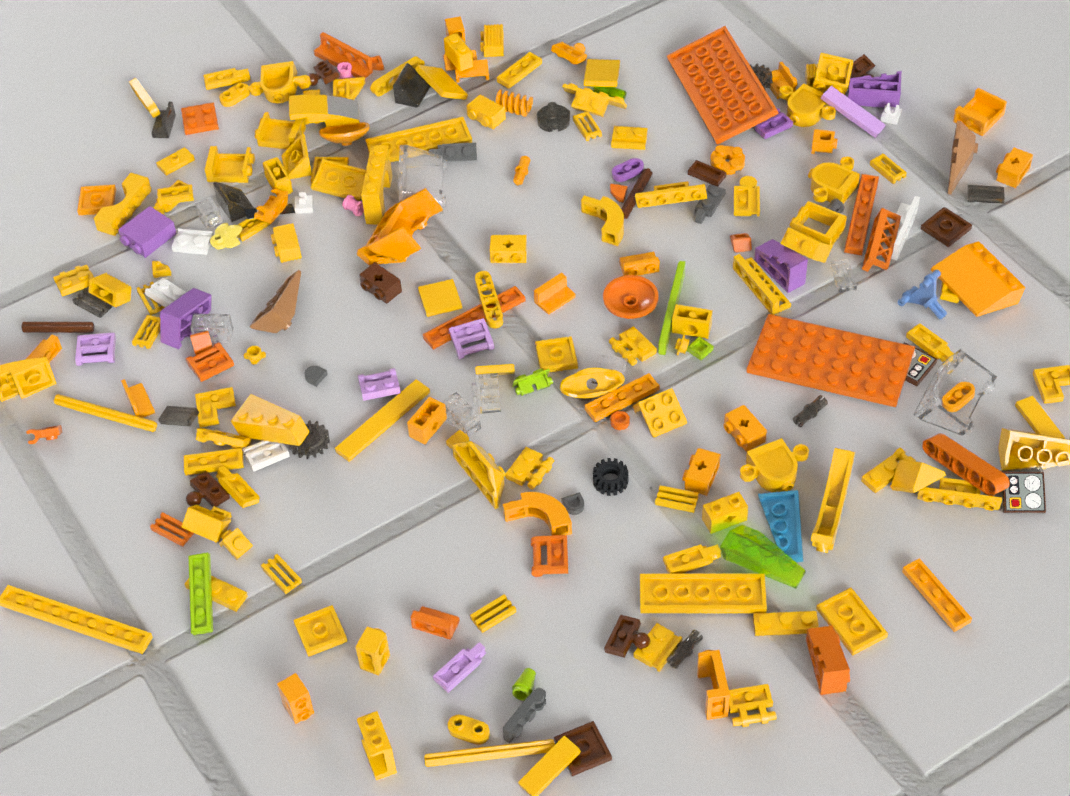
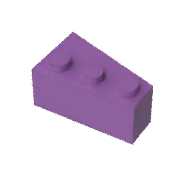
M896 71V74L893 75L883 73L880 77L871 78V75L850 78L848 98L859 106L884 108L887 103H890L891 107H896L900 101L902 71Z
M774 239L755 248L754 261L787 293L805 284L808 264L806 257Z
M192 288L161 310V343L180 349L182 346L181 341L185 336L190 337L192 334L190 330L195 325L199 326L211 311L212 295Z

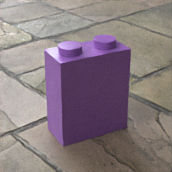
M151 206L118 230L121 243L124 246H129L136 254H140L145 258L177 234L174 222Z

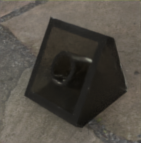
M409 63L404 66L393 84L395 103L417 108L431 86Z
M219 182L213 183L217 202L231 222L246 217L244 210L254 209L241 189Z

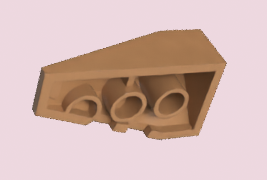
M957 121L952 146L948 185L949 195L952 194L972 162L973 154H977L978 143H975L976 135L961 121Z
M297 270L285 280L276 291L277 294L267 302V307L264 311L259 312L249 327L255 330L278 333L282 329L285 331L291 326V320L295 315L301 277L300 270Z

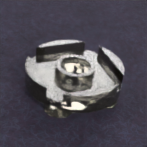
M550 102L537 112L538 126L547 132H552V130L558 129V132L562 131L570 124V110L564 106L557 105L556 102Z

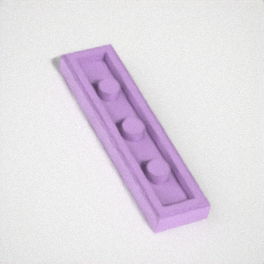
M832 86L821 97L824 102L834 107L838 112L874 138L886 126Z

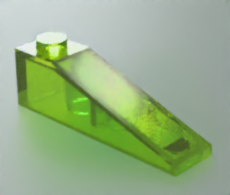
M745 525L729 530L720 545L723 559L756 573L765 574L766 577L797 589L806 573L805 569L764 534Z

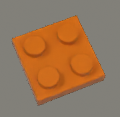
M214 102L181 108L186 135L219 129Z

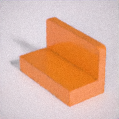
M424 606L420 608L419 612L414 610L411 615L412 628L450 640L460 621L457 616Z

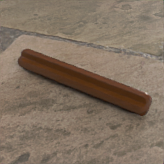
M649 168L642 171L621 208L624 219H628L636 205L635 194L644 191L653 175Z
M23 322L21 328L24 333L94 332V323Z

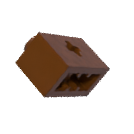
M375 262L359 274L362 289L370 292L376 299L382 300L386 304L402 292L401 280Z

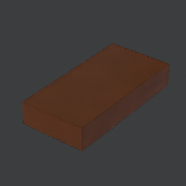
M696 160L688 169L687 175L718 187L726 178L727 172Z

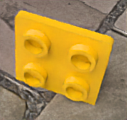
M673 388L633 405L635 413L641 411L653 438L687 424Z

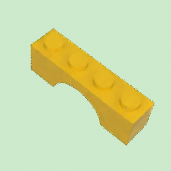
M130 172L122 182L125 198L116 205L102 207L93 218L97 231L116 236L119 232L118 230L132 217L135 210L141 205L147 195L150 194L151 186L147 177Z

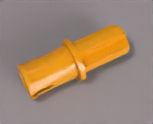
M521 156L519 164L515 168L513 183L516 186L522 185L525 176L528 174V166L531 161L528 156Z

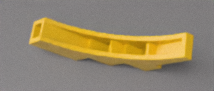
M834 448L825 493L811 536L812 546L816 547V551L828 553V550L834 549L838 525L840 524L853 467L854 451Z

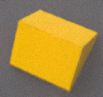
M301 134L282 154L283 166L291 179L312 176L304 134Z
M899 460L891 489L915 493L946 476L944 471L922 462Z

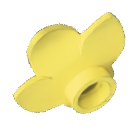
M228 223L219 225L215 229V235L210 239L211 246L220 250L225 247L233 248L239 245L240 241L236 237L242 231V227L239 225L229 226Z

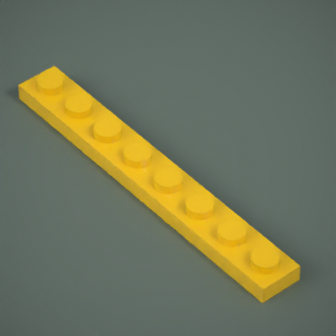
M7 585L0 596V606L140 654L144 653L153 638L150 632Z

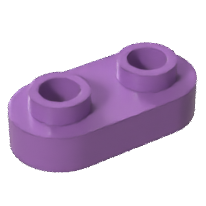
M632 158L613 167V180L624 182L641 174L644 170L643 161L638 158Z

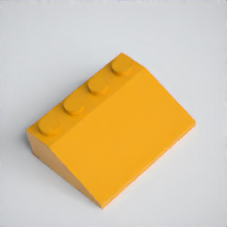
M979 241L963 246L931 268L932 272L934 270L941 272V276L938 278L958 296L959 300L976 317L1018 304L1026 288Z

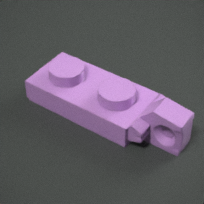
M479 642L471 650L469 648L466 650L462 649L433 675V680L449 693L482 662L481 658L486 654L485 647Z

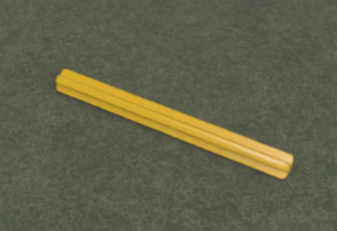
M57 394L54 399L56 405L147 431L155 432L158 425L152 420Z
M554 739L428 753L425 754L424 760L426 767L541 754L547 753L555 745Z

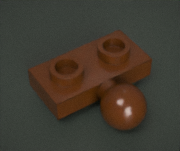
M863 54L853 62L850 78L870 76L871 74L867 73L873 70L876 65Z
M328 60L321 61L313 67L316 74H308L311 86L317 85L320 79L326 85L340 77L338 71Z
M206 471L190 480V486L195 491L189 492L186 496V503L189 506L200 505L202 498L212 507H217L230 499V494Z
M620 615L604 647L605 653L625 658L632 643L638 649L648 647L650 645V637L643 632L637 634L641 625L640 619Z

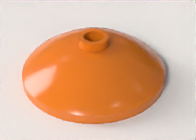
M625 275L615 278L608 283L603 292V302L607 310L621 318L636 319L648 315L655 309L658 303V290L650 280L644 277Z

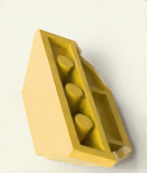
M472 441L452 445L455 460L494 509L499 508L505 486V472L503 468L496 465L490 453L487 454L483 447Z

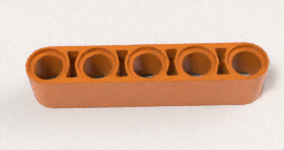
M939 433L923 441L922 447L928 456L985 494L994 496L1009 487V479L1003 472L946 435Z

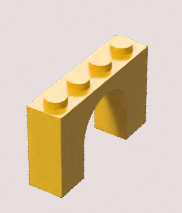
M371 145L361 193L366 224L378 225L386 212L383 187L390 188L393 176L388 145Z

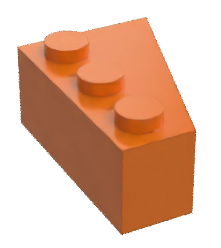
M833 625L807 629L806 643L820 695L846 692L847 683H850V668L840 646L838 633H835Z

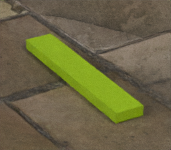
M679 261L659 338V355H666L672 331V317L675 306L679 302L685 277L686 261Z

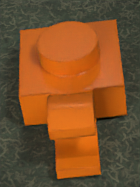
M61 425L42 429H29L26 431V434L32 433L35 435L34 440L28 441V444H35L40 438L46 437V440L57 439L58 435L63 432Z

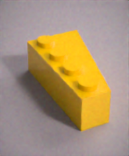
M253 394L248 396L231 420L239 435L251 439L300 446L309 433L300 415Z

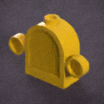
M293 61L262 65L260 81L250 84L249 90L253 96H259L264 92L266 99L271 103H284L289 100V96L296 94L298 86L301 89L309 88L311 80L308 75L297 76V70Z
M804 83L795 92H793L790 86L780 87L779 97L788 101L786 115L793 121V125L810 127L818 123L822 118L825 120L835 118L836 109L821 99L824 94L823 92Z
M846 156L841 158L840 165L830 162L821 163L809 171L810 187L813 192V199L816 202L828 201L831 203L833 199H838L844 204L859 185L860 174L852 171L854 159Z
M781 438L749 450L746 455V465L740 468V478L745 482H751L756 479L762 488L770 492L790 491L796 482L797 462L808 459L809 448L804 444H798L793 448V452H791Z

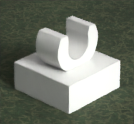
M887 103L881 115V122L897 125L902 111L899 105L891 107L890 103Z
M299 192V196H295V213H313V196H307L306 192Z

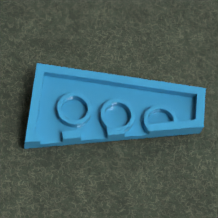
M798 490L758 494L782 562H804Z

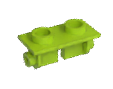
M538 369L531 375L526 376L523 374L516 377L512 384V388L517 386L515 388L516 395L523 396L534 392L532 386L534 384L537 391L550 387V384H553L551 376L547 377L550 369Z

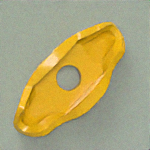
M587 368L564 378L560 383V391L564 395L575 398L600 397L621 386L625 378L622 373L616 370ZM594 378L597 380L598 384L595 389L587 387L588 379Z

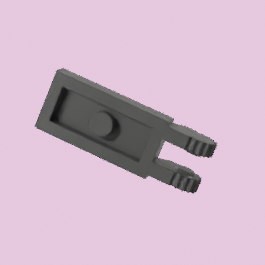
M539 687L536 688L503 726V738L505 741L511 743L514 738H518L527 721L531 722L536 715V711H541L546 704L545 690Z

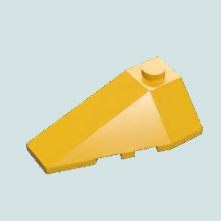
M1001 429L998 445L1001 470L1028 472L1070 464L1069 439L1013 429Z

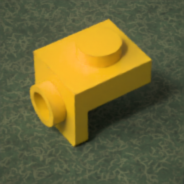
M238 528L233 532L230 529L221 536L223 540L219 543L221 547L224 545L236 560L253 547Z

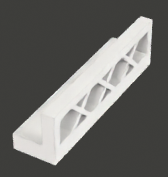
M918 196L914 197L911 205L901 203L896 213L901 216L891 256L893 260L898 259L918 213L920 201ZM884 242L882 246L883 249H888L887 245Z

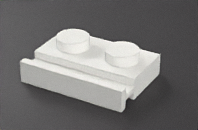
M178 228V234L175 236L172 250L173 252L207 255L213 232Z
M161 278L152 284L151 288L145 289L146 296L165 308L187 293L165 278Z
M263 440L242 449L253 471L290 457L283 443Z

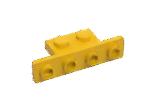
M572 83L562 85L565 92L575 94L571 105L573 109L584 112L588 111L590 114L603 117L608 104L624 109L627 108L624 99L615 96L612 98L604 92H599L598 94L586 87L584 89L578 88L577 85Z
M686 181L654 186V191L636 193L635 199L637 207L643 208L707 199L705 184L689 186V182Z
M943 477L939 481V489L924 487L918 491L917 499L924 502L934 501L945 505L956 504L963 505L966 508H984L988 511L999 510L1002 503L1001 497L980 495L981 490L965 480Z

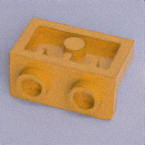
M779 62L777 70L763 74V80L777 99H780L779 89L782 86H790L793 92L796 91L797 79L792 76L789 68L783 62Z
M655 252L620 257L619 263L623 276H638L659 272L660 260L656 257Z

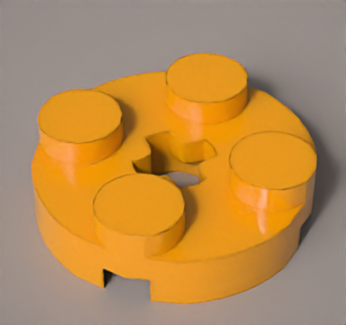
M718 145L711 154L710 165L727 172L726 175H733L737 170L740 169L741 171L744 168L745 155L740 147Z

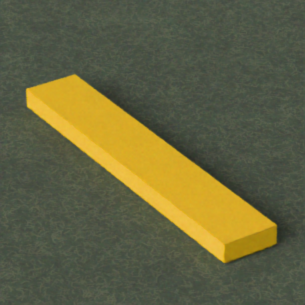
M415 379L401 393L336 446L335 452L350 462L430 393V388Z

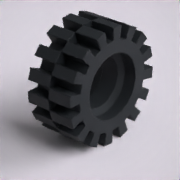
M607 458V462L602 459L601 464L599 462L596 463V467L593 468V485L597 491L601 490L603 495L607 492V496H611V493H614L615 496L617 491L621 494L623 489L626 490L629 482V472L626 464L623 465V461L620 460L618 463L616 458H614V461H611V458ZM606 474H615L618 476V478L614 480H607L603 478V476Z

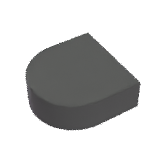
M310 366L305 370L304 375L308 383L317 387L328 373L327 370L319 366Z
M580 492L561 498V502L569 514L577 515L584 510V499Z

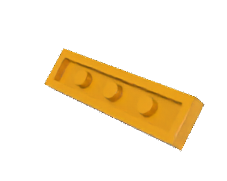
M648 373L584 405L585 411L594 422H597L659 391L660 385Z
M920 558L903 567V574L953 632L971 623L972 617Z

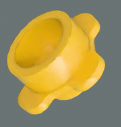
M685 334L676 341L674 349H677V356L679 352L685 354L689 339L685 338Z
M250 346L246 353H244V359L250 360L253 365L266 357V353L262 352L259 346Z

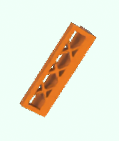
M324 32L320 34L321 45L314 50L315 56L324 61L328 60L335 67H338V64L342 62L350 63L352 65L351 74L355 78L365 77L366 79L373 73L370 56Z
M881 208L874 218L862 270L868 272L872 265L885 270L889 268L901 220L900 215ZM887 217L895 220V223L890 224ZM888 229L891 236L887 237L883 230ZM885 242L888 249H883L880 243ZM882 255L885 262L876 259V257Z

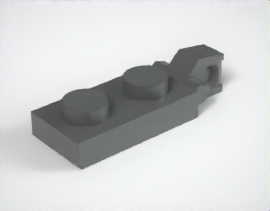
M476 143L438 145V149H429V156L438 157V161L443 162L477 160Z
M709 184L706 189L707 199L699 200L695 207L696 223L702 224L706 216L712 217L724 198L726 189Z

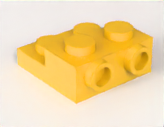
M820 53L812 87L825 92L832 86L845 95L849 86L854 60Z

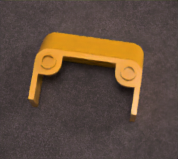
M426 188L393 205L385 212L368 240L366 247L373 253L397 261L406 260L411 254L421 249L412 238L414 231L425 228L429 217L441 212L443 208Z

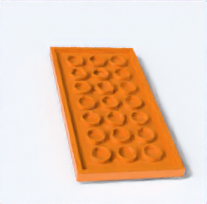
M726 26L666 56L717 145L779 114Z
M768 314L747 366V373L897 407L915 352V346Z

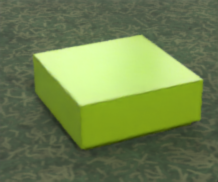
M698 337L687 347V352L699 360H703L713 351V345L701 337Z

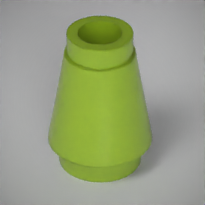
M525 668L512 686V694L516 699L525 701L533 692L536 672L533 669Z

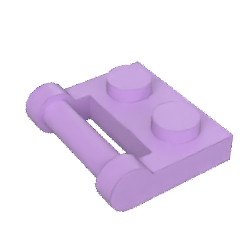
M484 318L449 328V334L458 359L486 349L489 351L495 349ZM482 339H485L486 341L484 343H480L463 349L461 347V345Z
M115 333L77 336L76 365L81 366L84 363L106 361L108 363H115ZM107 352V354L83 356V354Z
M395 368L367 376L363 374L358 375L363 401L401 393Z

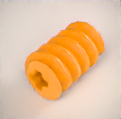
M500 89L496 95L495 102L502 105V107L504 106L505 112L509 111V113L521 114L526 117L531 111L533 97L530 96L527 101V95H524L521 99V94L518 93L515 98L514 92H511L510 96H508V91L505 90L504 94H502V89Z

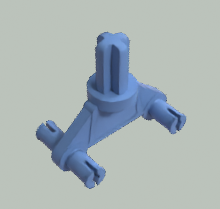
M934 270L933 273L927 274L924 277V281L919 285L920 288L913 286L910 290H906L898 300V305L904 306L907 302L920 304L925 309L929 307L939 319L944 318L947 312L938 303L937 299L939 297L936 295V281L941 276V272Z

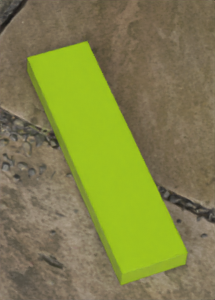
M207 552L188 556L191 634L193 635L213 632L210 554Z

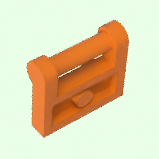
M220 342L194 357L189 356L186 358L188 366L201 382L234 366L233 360Z
M567 535L532 537L533 567L531 568V574L534 577H540L543 574H568ZM547 545V565H541V547Z

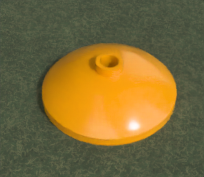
M366 122L324 127L319 130V135L332 143H341L342 146H348L353 141L363 137L369 131L370 125Z

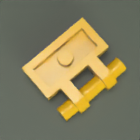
M87 264L81 267L78 265L74 267L75 269L67 272L62 271L59 275L53 277L62 297L89 287V280L94 278Z
M634 326L619 334V340H616L614 337L609 339L612 349L615 352H619L622 355V359L626 363L629 362L632 366L637 363L635 358L643 362L657 353V348Z
M525 447L505 473V477L520 486H523L528 481V488L533 490L543 481L542 477L545 473H549L552 469L551 465L554 463V459L548 457L545 461H542L543 454Z
M768 684L729 690L730 714L739 712L740 716L732 718L733 727L740 725L748 727L752 723L761 722V724H766L768 721L776 720L775 711H766V708L773 707ZM758 709V714L747 715V711Z

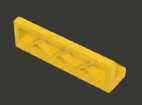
M740 254L733 256V270L771 315L791 307L789 300L752 257L745 260Z

